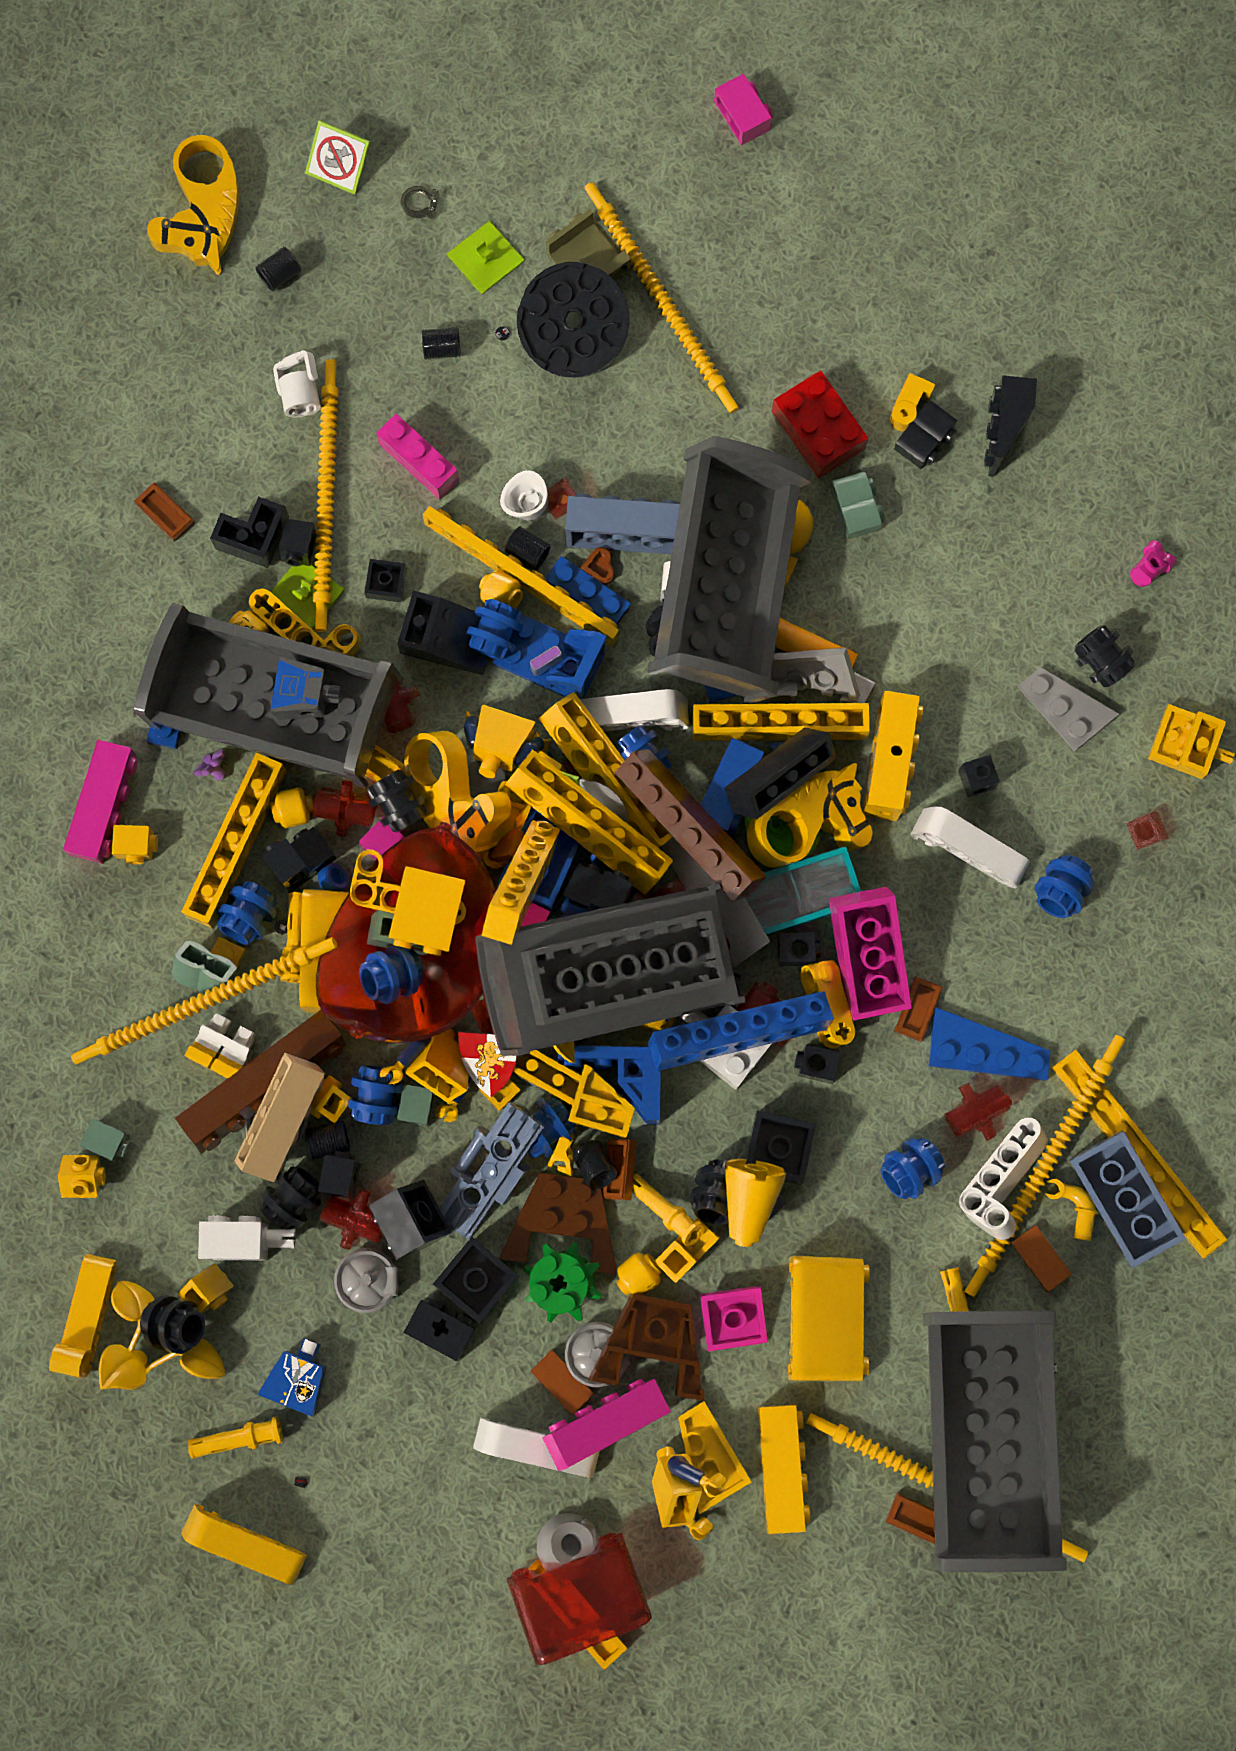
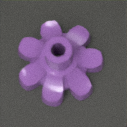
M219 749L213 756L210 753L202 758L204 763L199 764L193 771V774L197 777L212 774L217 781L223 779L226 773L220 765L226 755L225 751Z

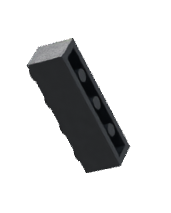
M804 727L727 785L724 789L732 813L754 819L760 818L833 762L837 756L830 733Z

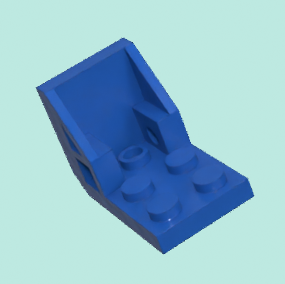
M522 614L519 622L524 625L522 633L513 631L509 642L516 646L514 652H507L505 658L501 661L495 659L494 665L563 697L575 692L579 699H584L607 652L606 636L596 631L570 629L568 634H565ZM553 646H558L562 653V661L542 674L535 676L531 671L530 661Z
M574 1046L576 1063L568 1062L558 1053V1062L564 1064L570 1070L582 1069V1064H593L595 1070H612V1065H618L619 1091L635 1108L647 1125H659L661 1070L656 1071L649 1047ZM628 1069H638L639 1072L631 1075Z

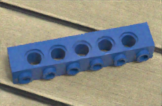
M825 991L655 1031L651 1035L648 1046L655 1069L660 1071L825 1031L834 1018Z

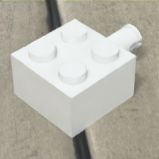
M725 1005L717 1017L738 1011L730 1005ZM701 1011L679 1016L680 1019L687 1023L709 1019ZM772 1043L699 1062L737 1090Z
M208 1216V1222H199L198 1259L268 1261V1248L295 1249L296 1240H283V1238L296 1237V1230L269 1229V1224L261 1222V1218L257 1216H238V1222H231V1217Z

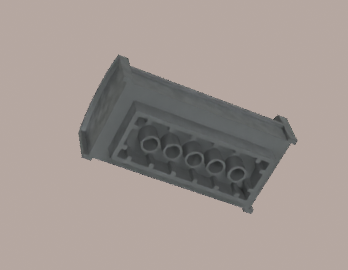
M712 436L685 449L684 461H687L655 657L654 661L649 663L648 674L654 675L665 672L743 696V703L750 704L777 696L779 684L770 680L800 487L811 483L812 470L770 450L737 440Z
M172 603L150 649L139 683L134 712L146 724L155 729L161 730L162 726L182 731L348 778L356 786L367 788L368 782L364 777L396 683L402 684L404 679L391 662L381 660L379 664L195 614L189 612L185 606ZM279 657L324 669L330 676V685L343 686L344 695L342 703L327 702L323 717L278 720L270 712Z
M720 883L521 926L512 945L482 935L476 936L477 956L483 991L501 1056L524 1055L537 1049L723 1005H735L745 1002L744 996L738 997L715 890L721 889Z
M1056 1311L923 1313V1326H928L935 1554H931V1567L940 1572H1041L1067 1570V1557L1063 1556L1052 1328V1324H1056Z

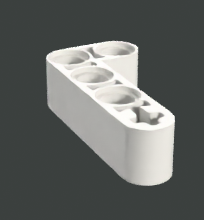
M666 689L580 699L604 732L633 729L639 725L643 727L660 726L668 731L680 727V730L689 728L688 698L677 690Z
M942 807L924 808L910 834L916 840L920 838L926 841L925 845L940 846L996 881L1011 888L1018 887L1030 863L1025 856Z
M1024 1118L1014 1126L959 1198L960 1207L974 1224L999 1240L1010 1238L1016 1230L1015 1220L1002 1205L1003 1201L1043 1152L1048 1143L1047 1135L1036 1119ZM1018 1155L1017 1160L1007 1163L1011 1156ZM1000 1178L998 1184L989 1186L992 1180ZM982 1202L979 1208L971 1210L974 1203ZM1005 1218L1001 1225L994 1226L997 1219Z
M480 1418L473 1449L496 1457L558 1470L542 1439L547 1434ZM600 1451L561 1471L594 1478Z

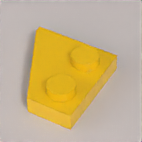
M584 1065L568 1121L627 1138L635 1108L589 1065Z

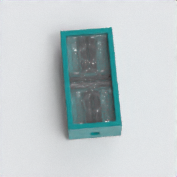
M845 846L765 872L764 874L767 877L745 899L766 935L770 936L831 916L829 898L861 892Z

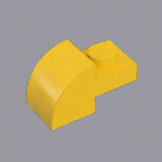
M698 1217L694 1221L700 1222L704 1227V1232L698 1241L691 1246H686L679 1236L654 1261L675 1283L720 1238Z

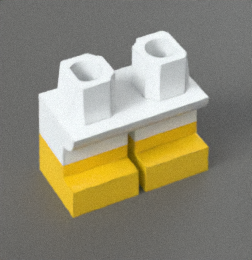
M216 1013L207 1026L202 1024L197 1038L192 1046L188 1047L184 1056L228 1079L248 1064L253 1054L250 1048L253 1045L256 1034L240 1026L233 1040L224 1036L231 1021Z

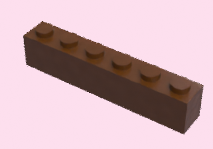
M649 749L632 752L615 771V774L716 884L720 883V888L733 902L748 897L767 877Z
M319 1010L176 1116L175 1120L201 1154L206 1150L211 1151L221 1143L222 1138L231 1132L234 1133L240 1130L246 1124V1121L257 1113L284 1053L320 1066L328 1059L332 1060L342 1053L343 1048L347 1046L344 1038L325 1013Z

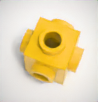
M328 1075L326 1079L324 1078L321 1090L315 1093L311 1102L310 1113L318 1119L321 1115H324L335 1123L348 1106L349 1099L352 1098L340 1090L343 1087L342 1083Z
M63 1155L57 1175L61 1198H98L100 1186L106 1183V1169L101 1167L99 1155Z

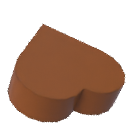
M599 547L592 551L580 567L581 570L603 585L610 584L615 577V570L611 565L612 554L604 547Z

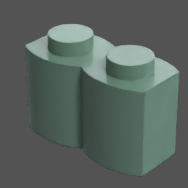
M862 472L833 480L830 489L846 539L879 531L882 525L881 522L885 520L881 505H876L873 495H876L873 479H868L866 473Z
M185 941L174 955L171 976L179 984L188 988L198 989L200 993L205 995L207 989L212 991L214 986L220 988L221 983L227 985L230 979L235 981L237 967L229 959L211 954L204 946L196 942Z

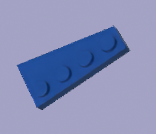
M935 1007L928 1067L1042 1081L1048 1080L1050 1050Z

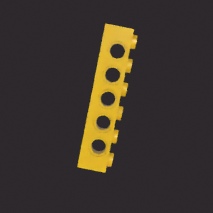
M575 692L555 703L538 718L582 779L603 784L619 796L627 812L626 823L658 848L673 838L668 830L615 774V771L625 760Z
M869 703L693 704L692 711L693 741H731L732 738L739 741H783L790 739L804 727L828 732L832 740H866L870 732Z
M533 749L505 783L506 787L612 870H617L630 878L629 882L633 883V886L644 895L661 879L673 861L672 858Z
M255 753L181 911L187 918L209 928H215L219 919L217 911L222 904H226L229 892L234 887L270 810V801L274 800L275 794L278 792L287 773L282 763Z
M531 821L489 904L482 936L512 945L553 859L560 828L554 827L545 821Z

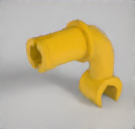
M1057 1179L1046 1181L1048 1183H1055L1059 1190L1054 1195L1044 1193L1048 1198L1059 1199L1064 1197L1076 1204L1077 1218L1074 1238L1092 1241L1095 1215H1099V1212L1089 1193L1082 1187L1063 1184Z

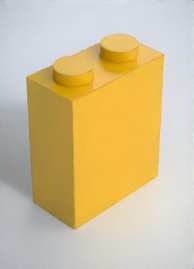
M405 866L388 938L394 939L393 945L411 949L413 943L424 946L423 952L441 956L442 950L448 952L465 880Z

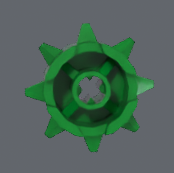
M573 1242L567 1251L558 1253L549 1244H544L543 1258L535 1266L524 1267V1271L530 1275V1291L525 1298L526 1302H536L540 1308L547 1311V1321L550 1323L553 1322L558 1314L564 1313L571 1314L578 1322L583 1320L582 1306L589 1302L590 1299H601L602 1296L595 1289L596 1278L595 1275L593 1276L600 1267L599 1262L587 1263V1259L578 1254V1243ZM562 1276L565 1277L563 1281L567 1282V1287L560 1288V1284H558V1278Z

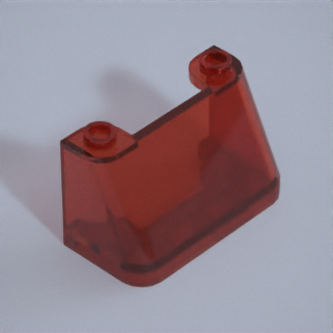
M622 1532L619 1534L608 1533L598 1539L599 1543L594 1548L595 1552L538 1575L535 1570L523 1567L515 1570L510 1577H507V1584L531 1654L537 1665L554 1662L637 1629L652 1619L647 1597Z

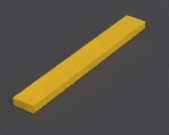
M1076 1049L1052 1067L1077 1100L1076 1094L1082 1093L1080 1087L1086 1086L1085 1079L1091 1078L1089 1072H1094ZM1100 1083L1102 1089L1096 1090L1097 1097H1092L1091 1101L1093 1104L1087 1106L1089 1110L1087 1112L1107 1138L1124 1130L1185 1237L1202 1259L1206 1258L1225 1243L1227 1238L1107 1087Z

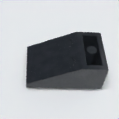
M1003 375L999 385H994L993 396H990L988 403V413H992L991 423L988 422L986 430V440H990L984 458V466L989 467L988 476H995L1024 430L1035 407L1037 378Z
M413 590L397 643L399 652L410 657L483 675L488 656L469 648L471 636L466 634L469 626L478 627L481 617L474 614V610L444 598Z

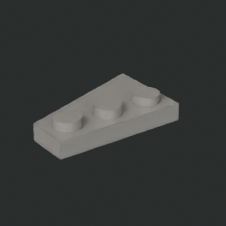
M847 648L776 653L773 656L770 680L776 683H797V690L799 691L808 688L821 691V695L832 697L833 693L848 696V700L858 701L860 693Z
M1042 667L1018 685L1019 690L1074 752L1119 715V713Z

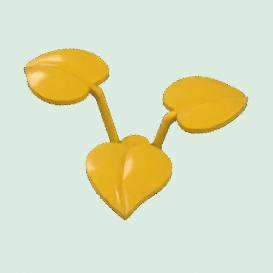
M118 1281L111 1294L114 1310L128 1321H138V1326L128 1349L122 1345L113 1344L103 1351L99 1363L100 1389H138L146 1382L147 1374L151 1369L178 1355L181 1356L180 1364L182 1368L194 1376L207 1379H220L225 1376V1367L220 1355L205 1339H201L196 1347H192L183 1354L170 1352L156 1361L147 1364L148 1358L146 1354L141 1350H134L141 1334V1314L148 1303L155 1299L146 1289L136 1283L129 1281Z

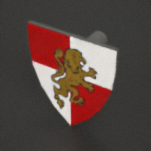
M459 1031V1049L467 1073L475 1084L491 1098L504 1087L511 1077L516 1065L517 1056H501L494 1033Z

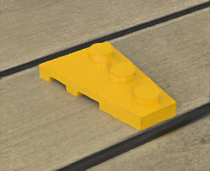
M704 1401L678 1416L685 1453L690 1456L693 1466L704 1471L706 1477L711 1478L715 1474L721 1473L727 1479V1483L722 1486L725 1488V1491L716 1497H709L705 1493L703 1485H701L703 1491L697 1507L699 1514L751 1483L750 1478Z

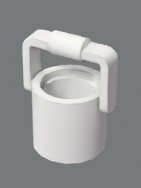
M304 350L295 352L284 358L283 361L275 364L273 372L278 394L282 397L285 415L299 418L317 413L321 406L315 381L318 375L313 354ZM305 360L307 371H296L284 375L283 370L289 369Z

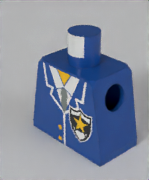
M304 1338L297 1354L284 1351L259 1390L258 1395L309 1416H314L317 1411L326 1366L314 1362L320 1344Z

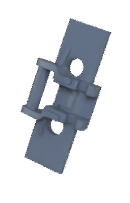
M509 1102L490 1131L482 1126L476 1128L474 1131L475 1137L458 1163L453 1164L450 1168V1172L458 1180L439 1207L449 1227L469 1240L494 1201L501 1205L509 1202L513 1196L512 1190L518 1181L524 1178L530 1170L529 1165L524 1164L521 1166L519 1163L545 1125L512 1102ZM501 1140L508 1141L511 1144L512 1152L502 1146ZM483 1145H485L484 1148L489 1150L490 1154L475 1175L467 1169ZM470 1187L476 1188L481 1194L480 1201H470L466 1197V1189Z

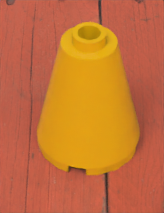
M731 1159L727 1161L725 1167L729 1235L735 1240V1244L743 1247H752L753 1243L759 1242L786 1179V1172L784 1173V1169L763 1161L756 1160V1164H746L747 1159Z

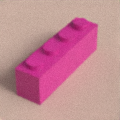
M97 739L64 844L63 851L68 855L100 864L103 863L104 857H109L112 850L111 834L114 825H119L121 821V813H118L121 802H126L130 791V786L127 785L130 774H135L138 766V758H135L136 753L132 748Z
M640 1378L626 1386L628 1392L619 1396L616 1391L601 1399L602 1406L593 1410L592 1406L589 1405L576 1412V1420L567 1423L566 1419H563L549 1427L551 1433L542 1437L558 1471L571 1467L670 1413L671 1411L655 1379L644 1383L643 1379Z

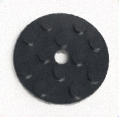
M563 262L543 270L527 285L517 310V330L524 350L538 366L561 377L580 378L603 370L616 359L627 340L630 314L626 297L612 277L601 269L586 263ZM571 312H577L581 316V322L577 328H569L566 324V317Z

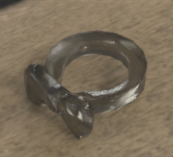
M423 186L408 188L401 197L403 211L412 218L428 216L429 219H434L439 191L433 189V192ZM414 193H422L431 203L427 208L414 211L407 206V199Z

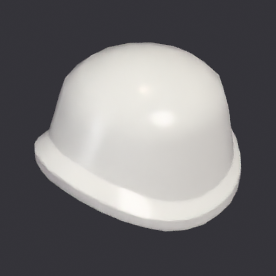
M522 471L509 480L502 491L500 499L502 509L510 516L529 521L540 517L548 505V491L545 481L539 474L533 471Z

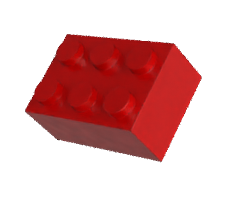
M821 370L773 400L772 413L818 479L866 449L868 436Z

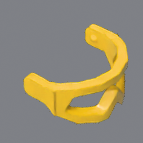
M571 1133L570 1136L573 1141L574 1133ZM563 1136L559 1138L555 1151L549 1160L548 1167H554L556 1161H564L565 1166L558 1165V1171L572 1176L574 1159L571 1148L572 1141Z

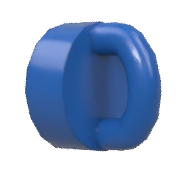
M330 863L319 871L318 882L322 890L340 892L346 888L348 877L340 865Z

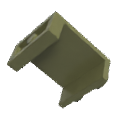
M590 209L584 214L579 213L575 215L562 230L557 229L553 231L546 240V253L555 264L563 262L586 263L601 269L615 281L631 270V257L625 250L620 254L593 223V212Z

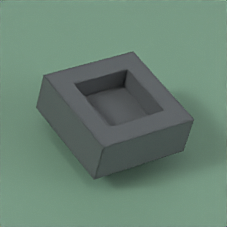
M778 683L777 696L767 699V704H796L797 683Z

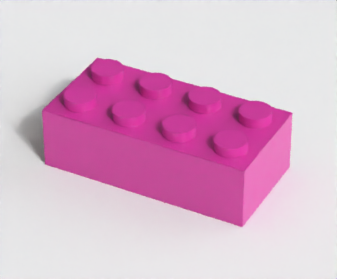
M887 887L829 898L841 982L852 1019L859 1020L912 1009L895 895Z

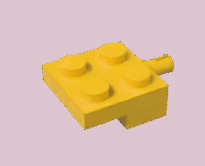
M1168 704L1147 759L1203 779L1208 774L1214 758L1231 764L1235 753L1219 748V741L1226 721L1200 711L1195 714Z

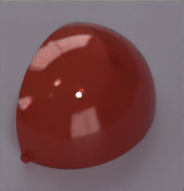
M441 822L440 826L417 831L395 843L382 854L383 869L380 878L382 882L401 885L405 866L465 880L461 901L466 908V915L460 923L454 926L448 952L442 950L441 956L429 953L426 955L418 954L424 966L425 976L422 985L419 986L415 994L407 997L399 994L396 1001L384 1004L379 1000L373 1001L362 988L359 978L361 964L365 962L369 954L377 951L385 954L387 949L367 944L371 916L377 911L376 909L355 904L349 892L328 930L325 940L333 937L338 947L319 957L316 972V996L324 1015L341 1028L350 1032V1035L355 1038H365L384 1043H410L434 1037L461 1021L472 1010L484 993L477 956L476 936L482 935L489 904L496 890L482 860L466 842L451 832L452 826L448 823ZM378 859L367 869V871H373L378 867ZM360 884L355 889V895L360 900H368L372 896V889L367 884ZM396 890L388 891L384 897L386 904L395 907L399 892Z

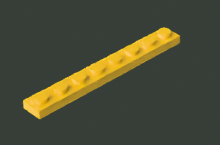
M429 506L423 513V520L426 526L493 570H502L519 580L522 589L586 631H596L605 635L606 644L613 647L618 640L619 629H617V625L607 617L600 618L593 613V609L585 602L579 601L577 603L569 597V593L562 587L557 585L555 587L545 582L546 578L535 570L530 572L522 567V562L513 555L506 556L498 551L499 548L488 539L483 541L475 536V532L465 524L458 525L452 521V517L446 511L440 508L435 510Z

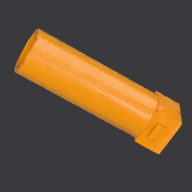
M779 618L775 647L788 653L845 648L785 619ZM847 649L853 667L858 654Z

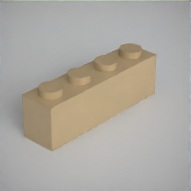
M284 1053L234 1160L242 1172L274 1182L278 1173L284 1170L287 1153L290 1147L296 1144L301 1123L308 1118L315 1093L321 1090L324 1083L325 1073L317 1064Z

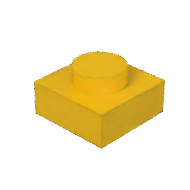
M218 937L210 953L229 959L238 968L246 949L222 937Z
M510 1079L491 1098L484 1091L478 1089L498 1111L504 1108L521 1091Z

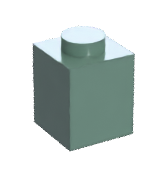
M412 1080L411 1085L404 1084L397 1120L403 1123L428 1127L435 1094Z
M92 1118L79 1146L111 1161L118 1162L119 1158H124L129 1151L131 1142L128 1139L130 1135Z

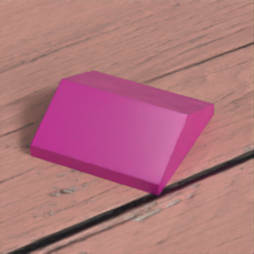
M760 1285L700 1294L708 1352L768 1343Z

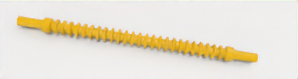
M594 182L588 183L584 189L597 207L599 218L605 221L604 225L609 227V233H613L612 238L618 239L616 244L621 246L620 250L622 252L625 250L631 257V265H634L633 270L638 271L637 276L642 278L641 283L647 284L645 289L651 290L649 295L655 297L654 303H659L658 309L663 310V316H667L666 321L671 323L670 328L676 329L674 334L676 336L680 335L678 340L684 342L683 348H688L687 354L692 355L691 360L693 362H697L695 367L701 368L699 373L701 375L705 374L704 380L709 381L708 387L710 390L717 393L729 414L735 413L739 407L725 387V379L722 375H718L719 370L714 369L715 364L709 362L710 356H705L706 350H701L702 344L697 343L698 338L696 336L693 337L694 331L688 330L690 325L688 323L684 324L686 319L680 317L681 311H676L677 305L672 304V298H668V291H663L665 286L659 285L661 280L655 278V272H651L652 266L647 265L648 260L643 259V253H639L640 248L635 246L636 241L630 240L632 235L627 233L626 227H622L623 221H618L619 215L615 214L612 204L605 201Z
M327 359L325 361V383L321 388V397L324 399L321 400L323 407H321L320 411L324 414L320 416V419L323 421L320 423V427L323 429L319 433L323 437L319 439L320 443H322L319 446L320 451H322L319 453V458L322 460L318 462L319 466H321L318 469V472L321 474L318 480L321 483L317 485L318 489H320L317 493L320 497L317 503L320 506L316 509L320 514L316 516L317 520H319L316 523V526L319 528L316 531V535L319 537L315 539L319 545L315 547L316 551H318L315 554V558L318 561H315L314 564L318 568L314 570V573L317 574L314 581L317 584L313 587L317 590L313 593V602L316 604V632L327 631V606L331 603V594L328 592L331 590V586L328 583L332 579L328 575L332 574V571L329 569L332 563L329 560L333 556L329 552L333 550L332 546H330L333 543L332 538H330L333 535V531L330 529L334 525L330 521L334 519V516L331 515L334 512V508L331 506L335 502L331 498L335 496L334 492H332L335 489V485L332 484L335 481V477L332 475L336 472L332 467L336 465L335 461H333L336 458V454L333 452L337 448L333 444L337 442L336 438H334L337 432L334 429L337 428L335 421H337L338 417L335 414L338 412V409L335 406L338 405V401L335 399L339 396V389L336 387L337 361L334 359Z
M331 937L309 948L301 947L296 949L295 954L290 952L287 958L281 956L280 961L274 959L272 965L266 963L265 968L259 966L257 971L254 969L250 970V975L243 973L242 978L236 976L235 981L230 979L227 985L221 983L220 988L214 986L212 991L207 989L205 995L199 993L197 998L192 996L190 1001L183 1000V1005L176 1003L175 1008L170 1006L168 1011L163 1009L160 1014L154 1013L153 1018L147 1016L146 1021L141 1019L138 1021V1024L132 1023L131 1028L125 1026L123 1031L118 1029L116 1034L110 1033L109 1037L103 1036L98 1038L95 1044L71 1054L72 1061L77 1065L99 1054L105 1056L112 1053L114 1049H120V1045L125 1047L128 1042L134 1043L135 1038L141 1040L142 1035L147 1037L150 1032L156 1033L157 1028L163 1030L164 1025L170 1027L172 1022L178 1023L179 1018L185 1020L187 1015L192 1017L194 1012L199 1014L201 1013V1008L208 1010L209 1005L214 1007L216 1002L221 1004L224 998L230 1000L231 995L237 997L239 991L245 993L246 988L252 990L254 985L259 987L261 986V981L268 983L269 978L275 980L276 975L281 977L284 971L290 973L291 968L297 970L299 965L304 967L310 964L312 959L338 947L336 940Z
M1116 1034L1101 1060H1096L1093 1065L1094 1072H1089L1091 1078L1085 1079L1086 1086L1080 1087L1082 1093L1076 1094L1078 1100L1072 1101L1073 1108L1067 1109L1069 1115L1063 1116L1065 1122L1059 1123L1061 1128L1059 1131L1056 1130L1054 1132L1056 1137L1050 1138L1052 1144L1046 1145L1048 1150L1046 1153L1043 1152L1041 1154L1043 1159L1037 1160L1039 1166L1033 1167L1035 1172L1033 1175L1030 1174L1028 1176L1030 1181L1024 1182L1026 1188L1024 1190L1020 1189L1021 1196H1017L1015 1198L1017 1203L1011 1205L1013 1210L1009 1211V1213L1015 1220L1016 1230H1019L1018 1223H1023L1022 1216L1028 1215L1026 1209L1032 1208L1031 1201L1037 1199L1035 1194L1041 1193L1039 1187L1045 1185L1044 1179L1050 1177L1048 1172L1054 1170L1052 1165L1058 1163L1056 1158L1063 1155L1061 1153L1062 1148H1067L1065 1145L1066 1141H1071L1069 1136L1076 1133L1074 1131L1075 1126H1080L1078 1123L1079 1119H1084L1083 1112L1089 1111L1087 1106L1093 1104L1091 1101L1092 1097H1097L1096 1090L1102 1089L1100 1083H1105L1104 1077L1111 1074L1113 1070L1111 1065L1126 1042L1123 1037ZM995 1238L994 1241L989 1242L991 1247L990 1249L986 1248V1255H981L977 1264L979 1267L966 1287L965 1293L975 1298L989 1272L993 1273L998 1266L996 1263L997 1259H1002L1000 1253L1006 1252L1004 1246L1006 1244L1010 1245L1009 1238L1005 1240Z
M811 1412L809 1413L805 1423L832 1436L834 1442L840 1445L844 1442L846 1443V1448L853 1446L854 1452L861 1450L862 1456L869 1454L870 1460L876 1458L878 1459V1464L884 1462L886 1463V1468L892 1466L894 1467V1472L900 1470L902 1471V1476L908 1474L910 1480L916 1478L918 1484L924 1482L926 1488H929V1486L933 1487V1470L928 1472L926 1466L920 1468L918 1462L912 1464L910 1458L904 1460V1455L902 1454L896 1456V1451L894 1450L888 1452V1447L886 1446L880 1448V1443L878 1442L872 1444V1439L865 1440L864 1435L859 1437L856 1435V1431L849 1432V1428L843 1424L837 1426ZM1062 1539L1063 1553L1081 1562L1086 1560L1088 1551Z

